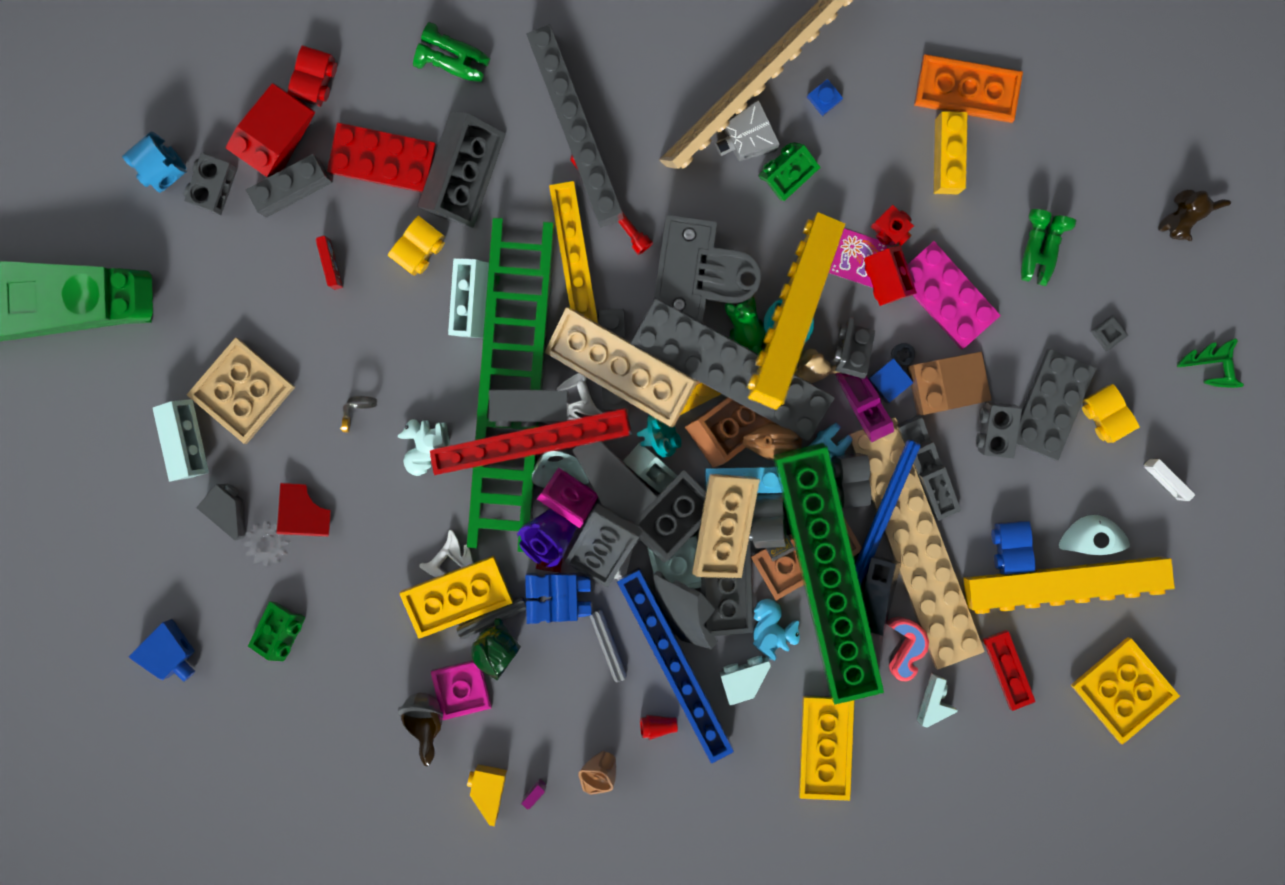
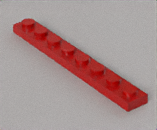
M627 409L432 449L429 452L434 475H440L629 436L632 433Z

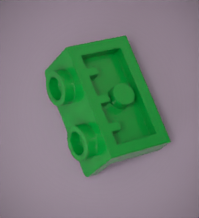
M793 142L784 146L781 154L775 160L767 162L762 168L763 171L758 174V177L767 182L779 200L785 201L821 167L804 144Z
M269 601L248 647L268 661H285L298 633L302 629L305 616L292 613L277 602Z

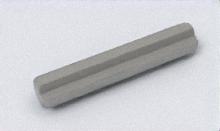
M596 610L590 615L591 622L615 682H621L627 678L626 671L603 611Z

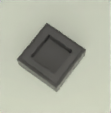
M1114 315L1107 318L1091 331L1105 351H1109L1128 336Z

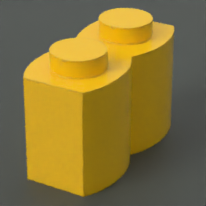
M418 215L406 229L403 236L392 247L388 256L412 275L422 274L429 265L427 261L433 253H439L443 248L445 236Z
M1114 384L1106 385L1084 398L1082 410L1088 419L1094 420L1097 426L1095 432L1102 441L1114 443L1139 428L1136 418L1126 406L1121 393Z

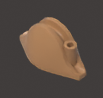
M769 423L743 436V446L767 460L774 461L773 455L801 448L802 438L788 428H784L776 423Z
M603 750L586 762L579 771V779L584 792L592 795L613 790L617 768L615 756Z

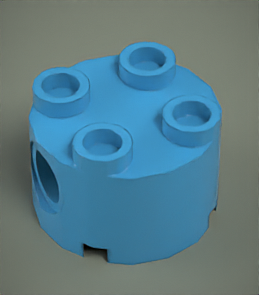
M150 131L122 157L129 166L136 169L138 172L136 177L145 187L152 185L157 192L161 193L187 172V168L177 152L171 146L167 148L163 145L165 140Z

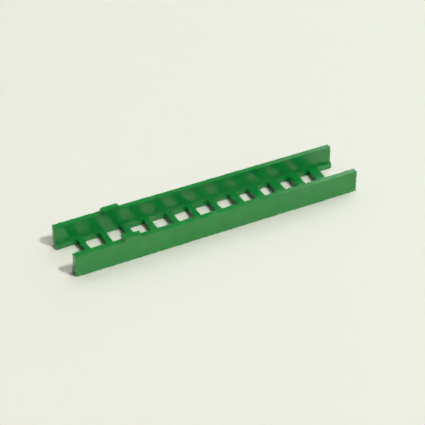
M493 218L475 440L486 438L487 427L520 430L537 428L521 427V421H511V426H496V421H489V390L491 374L531 378L530 390H542L544 352L546 350L555 225L552 222H543L542 245L502 242L503 218ZM501 248L541 251L540 269L500 266ZM498 273L543 277L542 295L497 292V285H499L500 281ZM497 299L537 302L536 320L496 317ZM495 324L535 327L534 346L494 343ZM493 349L533 352L532 371L492 368ZM537 455L525 457L524 470L484 467V465L473 468L467 548H478L479 528L519 531L524 524L532 520L535 489L532 474L537 464ZM483 478L523 481L522 496L482 492ZM481 503L521 506L520 521L480 518ZM518 536L517 552H524L519 545L522 541L520 536Z

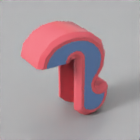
M894 617L887 621V625L906 636L891 660L889 669L898 680L909 681L918 673V668L912 663L923 658L928 652L929 639L926 631L916 622L906 617Z

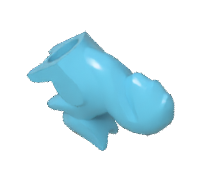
M772 599L759 601L754 609V619L758 623L754 628L753 645L770 660L775 661L777 659L775 654L777 648L781 647L785 651L790 650L786 641L792 645L799 643V621L794 620L783 629L777 624L782 616L780 605Z

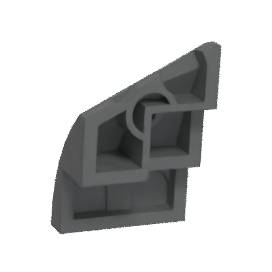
M656 571L653 579L657 598L662 612L674 633L681 641L713 649L718 641L706 629L704 624L715 608L699 591L687 587L677 580L670 583L663 576L662 572Z

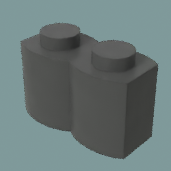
M854 453L833 456L831 465L841 508L846 509L870 505L871 486L869 482L870 462L868 455Z
M782 493L757 494L749 541H753L755 548L786 547V509Z

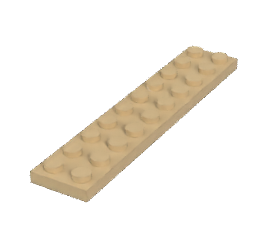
M819 0L659 160L669 168L679 169L681 167L683 169L688 166L694 159L692 155L698 149L701 151L706 148L712 141L710 137L716 131L718 133L723 131L730 123L728 119L734 113L736 115L741 113L747 107V101L752 96L759 95L766 88L765 83L770 78L777 77L784 70L783 65L788 60L795 59L802 52L801 47L806 42L813 41L820 34L819 29L824 24L831 23L838 16L837 11L842 6L849 5L853 0Z
M896 417L891 418L894 432L872 443L864 429L849 434L853 439L851 446L854 453L868 455L870 462L869 482L871 486V499L876 512L905 446L896 426L898 425ZM913 464L884 533L894 560L901 562L899 573L919 626L927 633L929 639L928 649L935 668L941 669L985 651Z

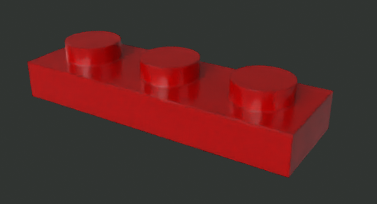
M1004 630L984 638L983 642L1009 709L1014 711L1035 703V698L1009 631Z

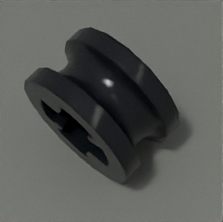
M908 343L898 344L891 351V359L894 358L899 366L911 364L915 359V350ZM905 348L907 349L905 353L909 352V358L900 361L901 357H897V352Z

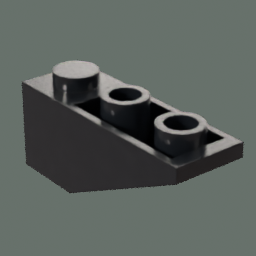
M879 556L871 557L865 582L863 603L870 632L884 636L901 562Z

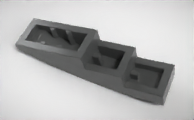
M918 415L896 425L904 444L908 440L920 444V449L913 464L936 519L939 521L961 511L946 467L942 465L935 444L930 440L923 418Z

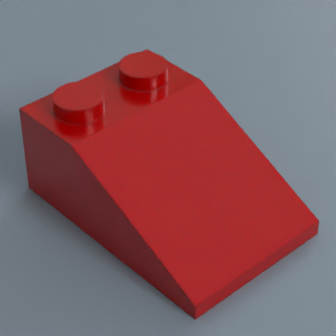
M272 83L237 125L225 148L264 176L270 177L284 170L316 112L275 83Z

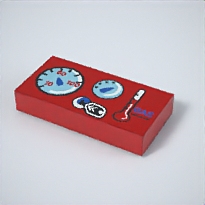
M325 235L317 237L315 240L327 286L334 290L343 288L331 239Z

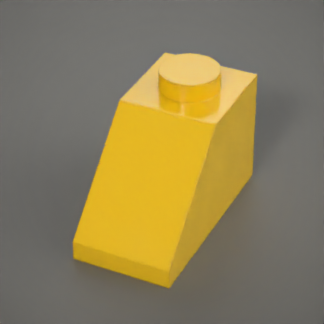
M478 764L475 772L470 771L467 786L471 787L470 797L490 826H495L507 770Z

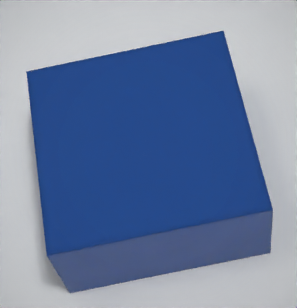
M894 358L868 378L874 389L886 403H890L914 383Z

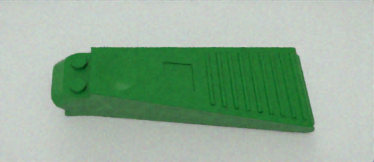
M0 261V342L121 324L152 323V276L147 270Z

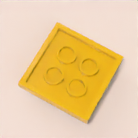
M1130 637L1124 639L1071 684L1082 700L1122 745L1180 697Z

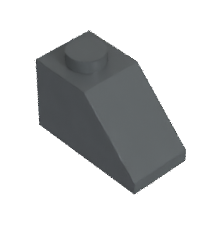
M216 484L196 508L233 540L243 539L246 536L243 499L238 496V490L232 485Z

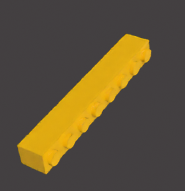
M817 212L812 220H807L802 232L806 234L805 239L799 242L795 251V255H798L796 263L792 262L787 276L791 277L789 284H784L779 298L783 299L781 306H777L771 320L775 321L773 329H768L763 341L767 344L765 351H760L755 365L759 366L756 374H752L748 382L747 388L751 389L748 396L749 399L776 410L784 403L845 223Z
M1162 556L1038 569L1035 572L963 577L966 604L976 614L990 613L991 608H1000V611L1015 610V606L1024 605L1025 608H1039L1040 603L1047 602L1051 606L1065 605L1066 600H1074L1075 603L1090 602V598L1099 597L1100 600L1116 599L1115 595L1122 594L1126 598L1140 597L1141 592H1149L1150 595L1166 594L1165 590L1175 589L1172 559Z

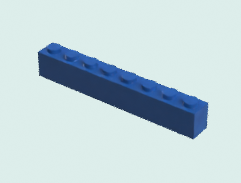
M640 567L618 578L617 584L710 763L712 764L733 753L732 744Z

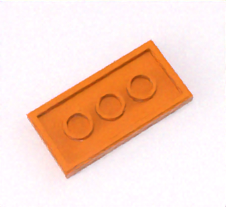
M924 54L914 106L947 112H967V115L1013 123L1015 121L1023 71Z

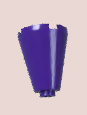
M549 509L520 528L517 537L520 536L522 541L519 545L524 553L534 562L540 564L543 561L549 563L547 567H552L562 560L577 526L552 509Z

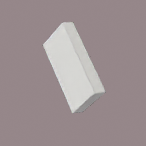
M1149 459L1144 464V468L1177 500L1190 501L1195 496L1160 459Z

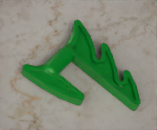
M1232 339L1222 344L1213 354L1212 352L1217 345L1216 342L1206 346L1196 357L1197 350H1192L1177 364V367H1187L1223 362L1224 378L1204 380L1203 383L1223 388L1244 386L1235 377L1233 350L1238 342L1237 339Z

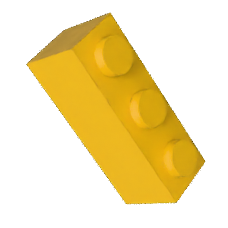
M942 111L935 119L933 194H960L966 189L967 112Z

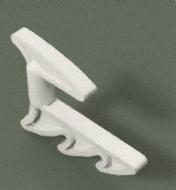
M580 373L570 377L556 389L566 390L575 386L578 388L581 401L569 405V420L581 418L575 414V411L588 416L603 414L591 399L586 383L587 377Z
M451 529L448 532V538L443 548L430 562H422L419 567L430 575L438 577L446 574L439 566L448 556L460 567L472 564L473 558L470 548H467V544L464 545L463 556L461 555L459 540Z

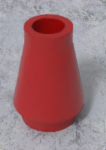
M646 715V717L640 718L642 738L652 740L670 733H676L678 731L676 717Z

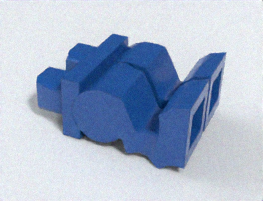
M526 573L527 624H538L541 621H546L547 623L578 621V617L591 615V601H577V592H591L590 577L577 576V573H549L543 577H539L538 573ZM540 596L551 597L541 602L538 600Z

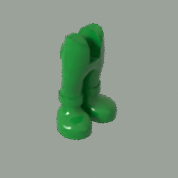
M428 22L421 35V42L430 46H437L439 49L458 56V58L447 56L442 52L435 51L424 44L418 43L413 66L421 69L426 63H432L433 66L440 67L462 79L482 82L484 74L469 67L470 63L473 61L480 65L488 66L491 58L467 43L450 38V36L445 34L442 36L438 32V26Z
M1031 209L1028 216L1033 230L1029 232V239L1022 259L1021 280L1027 282L1031 280L1037 263L1041 264L1037 284L1046 286L1056 267L1059 245L1062 241L1061 235L1066 231L1073 230L1077 220L1060 215L1051 217V212ZM1049 224V233L1046 237L1043 253L1041 254V245L1045 236L1044 231Z

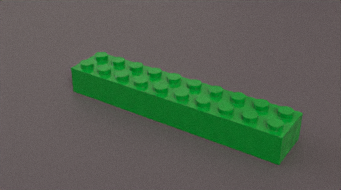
M819 443L773 455L832 701L836 705L882 694L884 689L828 447L824 443Z

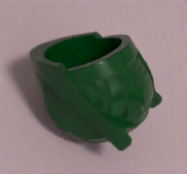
M495 618V627L482 631L471 646V656L474 664L497 681L521 648L515 638L509 634L501 618Z

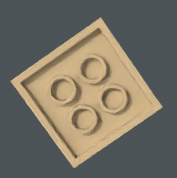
M235 337L188 392L187 396L193 399L196 404L243 444H247L294 390L295 386L243 341Z

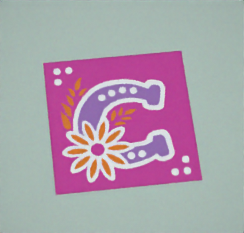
M844 228L829 273L873 288L871 279L866 274L863 258L885 250L887 246L875 238Z

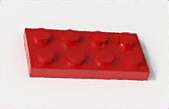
M337 122L327 172L329 174L422 193L434 161L437 144L435 142Z

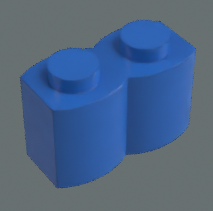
M1030 521L996 523L995 529L991 531L992 542L997 544L998 548L997 554L994 555L995 568L999 569L1000 574L1004 575L1035 572Z

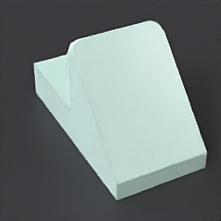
M931 673L917 721L923 727H929L958 712L954 706L940 702L947 694V680Z

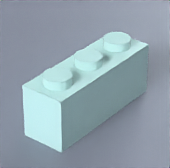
M476 259L453 260L448 335L483 338L489 270L488 262Z
M193 399L171 401L153 407L169 482L209 473Z

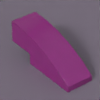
M841 372L835 373L851 408L871 443L893 433V421L881 404L880 397L867 376L864 379Z

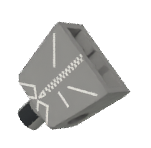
M759 101L731 119L729 125L724 129L726 137L715 142L720 156L734 151L738 161L774 152L780 145Z

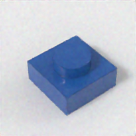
M828 79L807 96L822 116L843 100V97Z

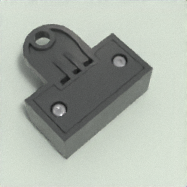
M666 215L654 299L656 297L703 323L706 300L742 303L754 295L761 281L757 262L748 254L740 251L714 248L717 222ZM749 272L754 276L755 282L753 285L745 286L742 284L740 277L743 273Z

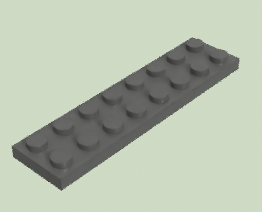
M656 297L630 343L774 423L794 431L807 441L810 440L835 398L832 394L793 374L784 403L777 410L749 399L748 396L751 389L747 388L752 374H756L759 366L755 365L759 354Z

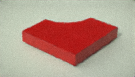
M280 483L276 534L329 537L331 510L320 508L312 502L307 493L306 484Z

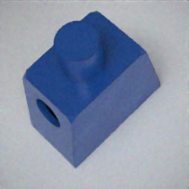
M172 619L162 622L129 656L131 660L160 680L169 678L175 673L185 682L195 673V670L186 662L194 654L195 650Z

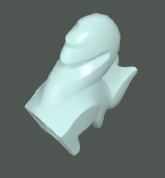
M412 419L406 424L403 432L398 435V438L414 439L416 448L409 450L403 459L406 470L414 476L427 473V470L431 467L429 450L447 447L450 444L445 422L436 423L435 428L431 429L428 420H422L420 425L416 419Z

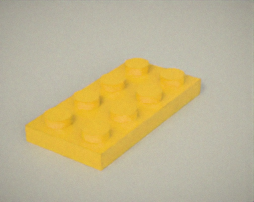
M494 555L409 587L399 593L419 639L513 603L512 596Z
M803 696L799 774L800 799L850 801L854 700L834 705L831 697Z

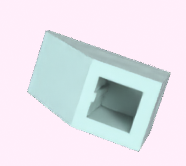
M755 656L748 659L747 664L738 666V663H733L723 667L724 671L719 672L729 705L755 697L771 667L767 657Z

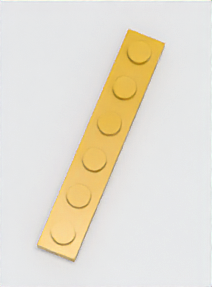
M574 181L549 185L570 308L598 323Z

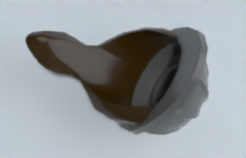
M420 692L411 695L404 702L403 706L398 707V715L401 717L405 729L418 739L420 759L423 765L428 767L435 756L433 742L441 730L443 712L434 696Z

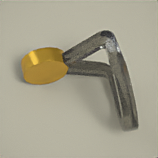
M351 396L343 406L342 432L348 433L350 430L351 408L367 409L376 407L377 399L368 396ZM351 402H368V403H367V404H356V403H351Z

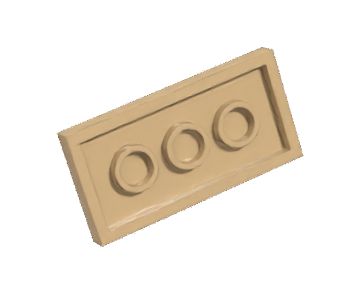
M710 474L692 572L696 577L742 578L760 479L749 476Z

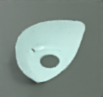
M559 451L544 453L539 458L532 474L533 483L543 488L546 487L558 467L584 485L589 482L578 459ZM553 456L563 457V459L560 461H548V459Z
M1088 515L1080 518L1068 528L1059 542L1061 550L1091 555L1113 554L1130 547L1128 537L1123 530L1110 519L1100 515ZM1099 532H1104L1109 537V544L1105 548H1098L1094 544V536Z

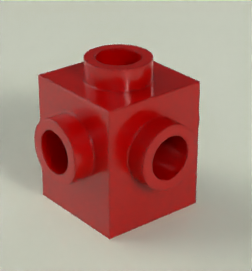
M892 205L870 227L877 233L876 238L883 245L893 247L897 243L902 246L912 236L909 231L914 225L911 223V217L905 211H899Z

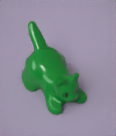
M754 296L738 305L727 303L725 311L734 326L729 333L730 339L759 354L762 346L765 344L763 341L766 332L764 323L758 319Z

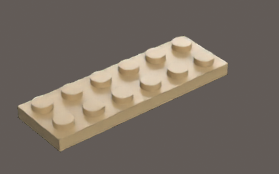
M566 307L544 353L666 425L674 427L697 380L657 357L631 345V342L572 308Z

